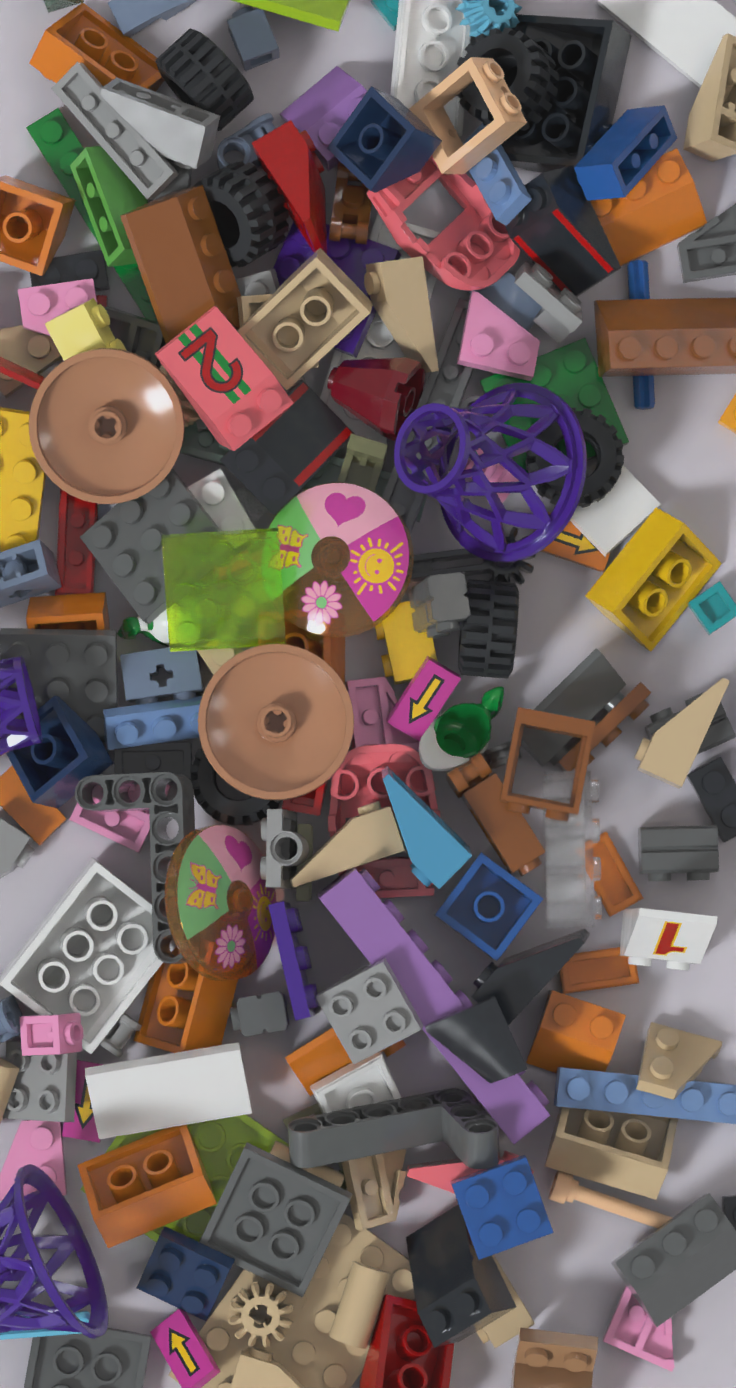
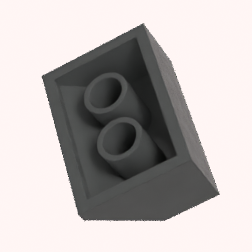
M596 648L534 710L596 722L593 717L602 708L609 713L625 697L620 691L626 686V683L604 655ZM524 727L521 746L542 767L548 761L555 766L570 751L566 744L573 736Z
M710 1193L705 1194L612 1261L611 1264L651 1321L658 1327L736 1270V1230Z

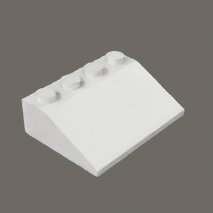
M92 857L1 973L0 985L39 1015L80 1013L81 1025L83 1027L82 1048L92 1054L163 963L155 955L153 948L152 904ZM178 936L173 937L170 942L171 952L180 942Z

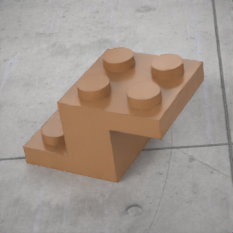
M520 1327L512 1369L511 1388H592L593 1369L598 1351V1337Z

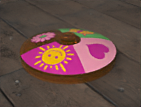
M332 482L311 487L297 494L275 515L262 544L261 575L271 602L291 623L316 635L347 637L370 630L385 620L395 610L409 586L413 571L414 554L408 528L401 515L387 500L360 485Z
M223 824L197 828L187 834L180 841L171 857L165 881L166 915L174 942L183 958L196 972L215 981L245 978L262 965L271 949L275 936L268 905L277 903L275 888L266 887V880H262L260 876V861L263 856L260 849L244 832Z

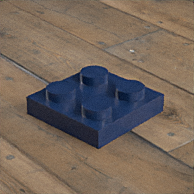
M164 1226L136 1288L207 1321L235 1259Z

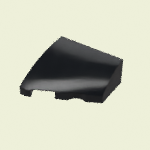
M495 996L462 1011H455L424 1026L429 1035L434 1037L489 1083L500 1081L527 1070Z

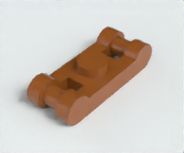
M338 161L329 241L340 242L341 238L355 240V244L367 245L372 202L366 194L369 189L363 183L362 186L348 185V181H361L344 164Z
M479 752L465 764L448 772L446 780L459 799L464 792L490 777L489 774L492 773V770Z

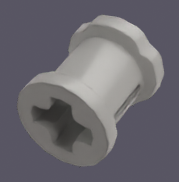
M123 1013L99 1045L120 1058L123 1054L121 1049L132 1033L139 1031L142 1025L126 1013Z

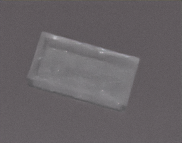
M575 771L544 772L542 775V799L569 804ZM586 771L577 816L569 815L568 822L545 818L546 810H543V840L546 851L544 853L546 929L594 928L595 920L602 919V897L594 896V882L601 880L600 857H593V843L600 842L599 818H592V805L599 803L598 780H591V771Z

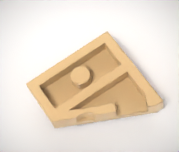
M406 1149L342 1162L347 1190L353 1193L350 1205L356 1230L363 1231L397 1219L400 1205L399 1193L404 1186L406 1171H402Z

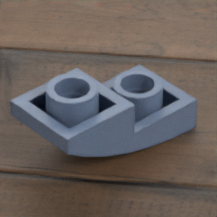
M111 0L108 2V5L122 34L131 37L159 18L167 21L196 2V0Z
M508 271L491 286L480 290H473L483 295L527 331L535 324L533 319L542 309V306L514 283L515 276Z

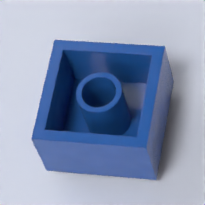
M481 852L434 916L493 960L498 961L542 902L543 898Z
M525 1155L451 1181L478 1260L554 1233Z

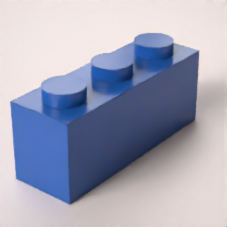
M665 105L627 109L577 163L574 170L587 201L626 197L676 141L677 136Z

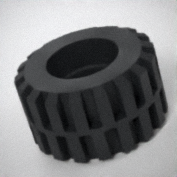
M505 27L503 32L495 28L490 30L489 36L483 33L477 36V43L475 45L468 44L464 49L467 51L464 58L459 57L457 65L461 66L470 57L493 58L500 65L504 73L517 66L516 78L509 89L519 100L522 107L521 112L527 121L520 130L525 131L529 129V123L532 121L536 124L543 119L541 113L544 110L549 112L553 106L549 101L551 97H556L558 92L554 83L559 82V74L553 70L556 64L549 56V53L521 31L516 32L512 28ZM474 81L456 95L461 99L459 103L462 107L485 125L490 124L494 120Z
M191 28L188 29L156 59V64L162 78L182 102L220 116L218 131H221L254 100L251 87L242 73L214 42L199 31Z
M243 161L231 163L200 180L193 186L203 185L231 268L246 266L277 248L286 238L284 234L288 232L289 224L286 221L289 218L288 209L284 207L285 198L277 190L278 185L274 180L271 181L268 178V173L263 169L258 171L256 165L252 163L245 165Z
M571 408L580 423L584 440L593 447L597 455L596 468L590 476L585 478L583 491L577 505L584 508L590 506L593 502H599L616 484L624 464V455H622L623 443L616 435L618 432L613 425L609 426L605 422L607 418L601 414L595 416L591 414L592 410L584 408L583 411H576V408ZM557 421L536 437L553 447L564 439ZM531 450L526 452L527 458L525 463L526 470L529 473L552 465ZM562 476L556 480L535 485L538 489L537 493L542 498L544 496L551 500V504L556 505L564 486L565 477Z
M469 579L466 584L467 592L464 596L468 597L471 615L460 624L458 668L461 675L508 679L513 671L519 590L516 583Z
M203 748L197 750L194 756L195 760L193 765L191 764L190 769L191 783L195 799L212 818L231 826H248L262 821V818H267V809H277L281 800H264L252 796L245 800H233L226 797L218 788L216 781L217 772L209 763Z

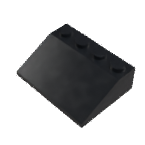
M515 14L519 23L512 29L526 34L546 50L554 60L556 67L553 70L559 74V82L554 83L558 92L557 96L551 97L549 101L553 104L549 112L544 110L541 113L543 119L537 124L534 121L530 122L529 129L525 131L519 129L501 145L513 166L543 173L571 165L575 167L612 127L632 36L614 20ZM517 66L504 73V80L508 87L512 85L516 78Z

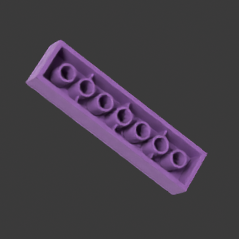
M355 868L348 869L316 894L371 965L386 958L424 1026L455 1011L459 1012L473 1005L460 989L456 993L451 990L448 984L453 979L441 963L436 959L430 963L424 956V953L429 948L413 929L407 933L399 924L405 918L392 901L386 899L382 902L375 894L380 889V886L365 868L360 872ZM423 1026L422 1029L513 1144H516L551 1116L545 1109V1106L550 1101L532 1080L526 1084L520 1077L526 1071L489 1083L439 1041L429 1035Z

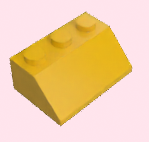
M656 507L585 597L605 617L651 652L687 608V604L695 598L722 563L685 523Z

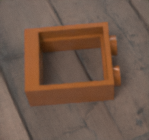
M518 707L500 796V802L508 803L506 810L523 814H530L531 808L546 810L545 818L568 822L569 815L577 816L596 722ZM524 727L581 738L569 804L512 793Z
M495 773L464 792L461 798L510 874L518 871L522 877L542 864L539 856L543 855L546 851L522 813L506 810L508 803L500 802L503 783Z

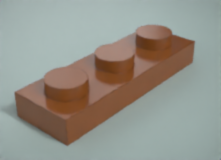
M642 682L595 726L590 752L600 742L607 747L623 732L618 725L627 716L634 721L650 705L645 699L651 692ZM580 741L556 764L566 775L576 768ZM591 753L589 755L588 765L595 759V757Z

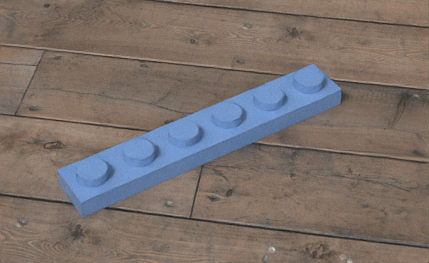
M557 1067L553 1106L736 1124V1085L689 1081L686 1083L684 1090L673 1100L637 1090L639 1075Z

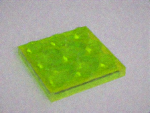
M279 528L162 535L170 652L256 647L267 644L286 645Z

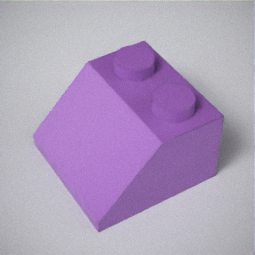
M336 66L283 110L280 116L285 122L291 120L299 133L303 130L307 131L316 147L314 152L329 172L338 164L339 160L327 147L365 96L367 90L358 81Z

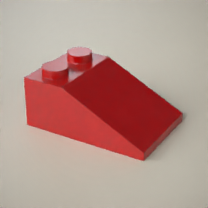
M290 120L253 141L251 144L262 169L268 173V178L271 181L274 180L278 185L277 190L280 194H283L286 201L284 207L288 209L290 218L312 251L315 253L321 248L327 254L325 186L320 176V173L325 170L314 152L316 147L307 131L303 130L299 133Z
M386 1294L382 1301L360 1378L359 1388H449L454 1343L434 1348L417 1312L416 1301Z

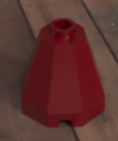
M407 357L344 360L338 368L334 367L331 370L327 388L331 390V396L335 402L383 437L396 441L398 432L407 419L411 408L416 410L423 392L425 370L420 368L422 366L420 361Z

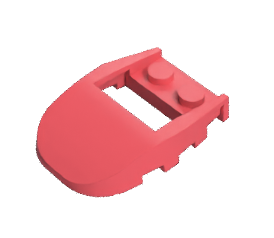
M432 155L420 172L376 193L370 190L366 193L396 243L411 258L423 256L424 269L452 288L473 291L489 287L497 282L518 260L520 249L511 240L505 225L495 219L475 181L466 173L441 174ZM438 179L464 211L427 245L421 237L417 239L405 222L408 219L403 211Z
M393 743L363 745L350 750L344 762L331 779L330 809L327 816L330 838L346 823V818L359 815L357 808L379 801L381 808L391 806L392 813L395 815L382 778V770L386 766L440 817L432 770L427 769L422 764L419 752L409 746ZM410 857L381 858L354 867L358 872L363 868L369 872L380 886V889L375 892L379 898L434 896L435 888L433 883L427 887L411 872L412 868L410 865L412 862ZM345 871L339 872L338 875L340 876Z

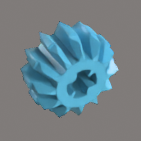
M462 0L463 3L459 4L456 10L464 14V18L459 25H469V36L474 37L482 33L489 36L490 30L495 28L503 32L505 27H516L519 20L515 14L522 9L521 6L514 3V0Z

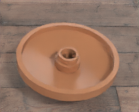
M99 348L84 351L56 366L38 388L29 415V436L32 450L45 474L54 484L78 499L98 504H117L131 501L154 489L165 479L176 463L185 434L182 404L178 393L168 377L156 365L144 357L115 348Z
M284 644L256 646L229 659L209 681L203 693L198 713L200 742L213 769L236 790L264 800L297 798L325 784L344 762L351 746L354 731V714L351 699L339 675L317 655L305 649Z

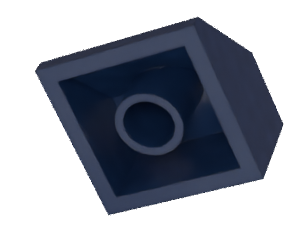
M371 86L327 149L370 191L376 193L420 172L442 140L399 99Z
M53 696L38 709L42 730V743L12 750L6 754L31 801L36 804L59 809L75 796V789L80 780L87 776L100 775L114 763L98 734L60 697Z

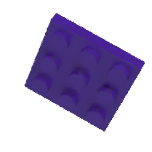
M294 222L273 267L277 274L279 286L314 254ZM326 224L327 255L370 299V295L367 293L364 285V276L367 272L366 264L399 260L402 254L397 249L367 239V245L355 244V240L341 238L340 242L329 241L330 225ZM372 306L371 313L332 349L357 358L377 312L374 306Z
M285 901L269 904V911L295 1021L316 1015L314 1008L320 1005L315 998L318 993L316 983L309 985L306 970L312 968L307 946L299 945L297 932L303 931L299 909L291 908L290 903Z

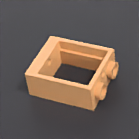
M470 57L409 108L414 115L442 140L432 154L441 174H465L527 123L521 112L522 107L519 100L511 93L504 80L502 68L493 58ZM474 81L494 120L463 145L443 106Z

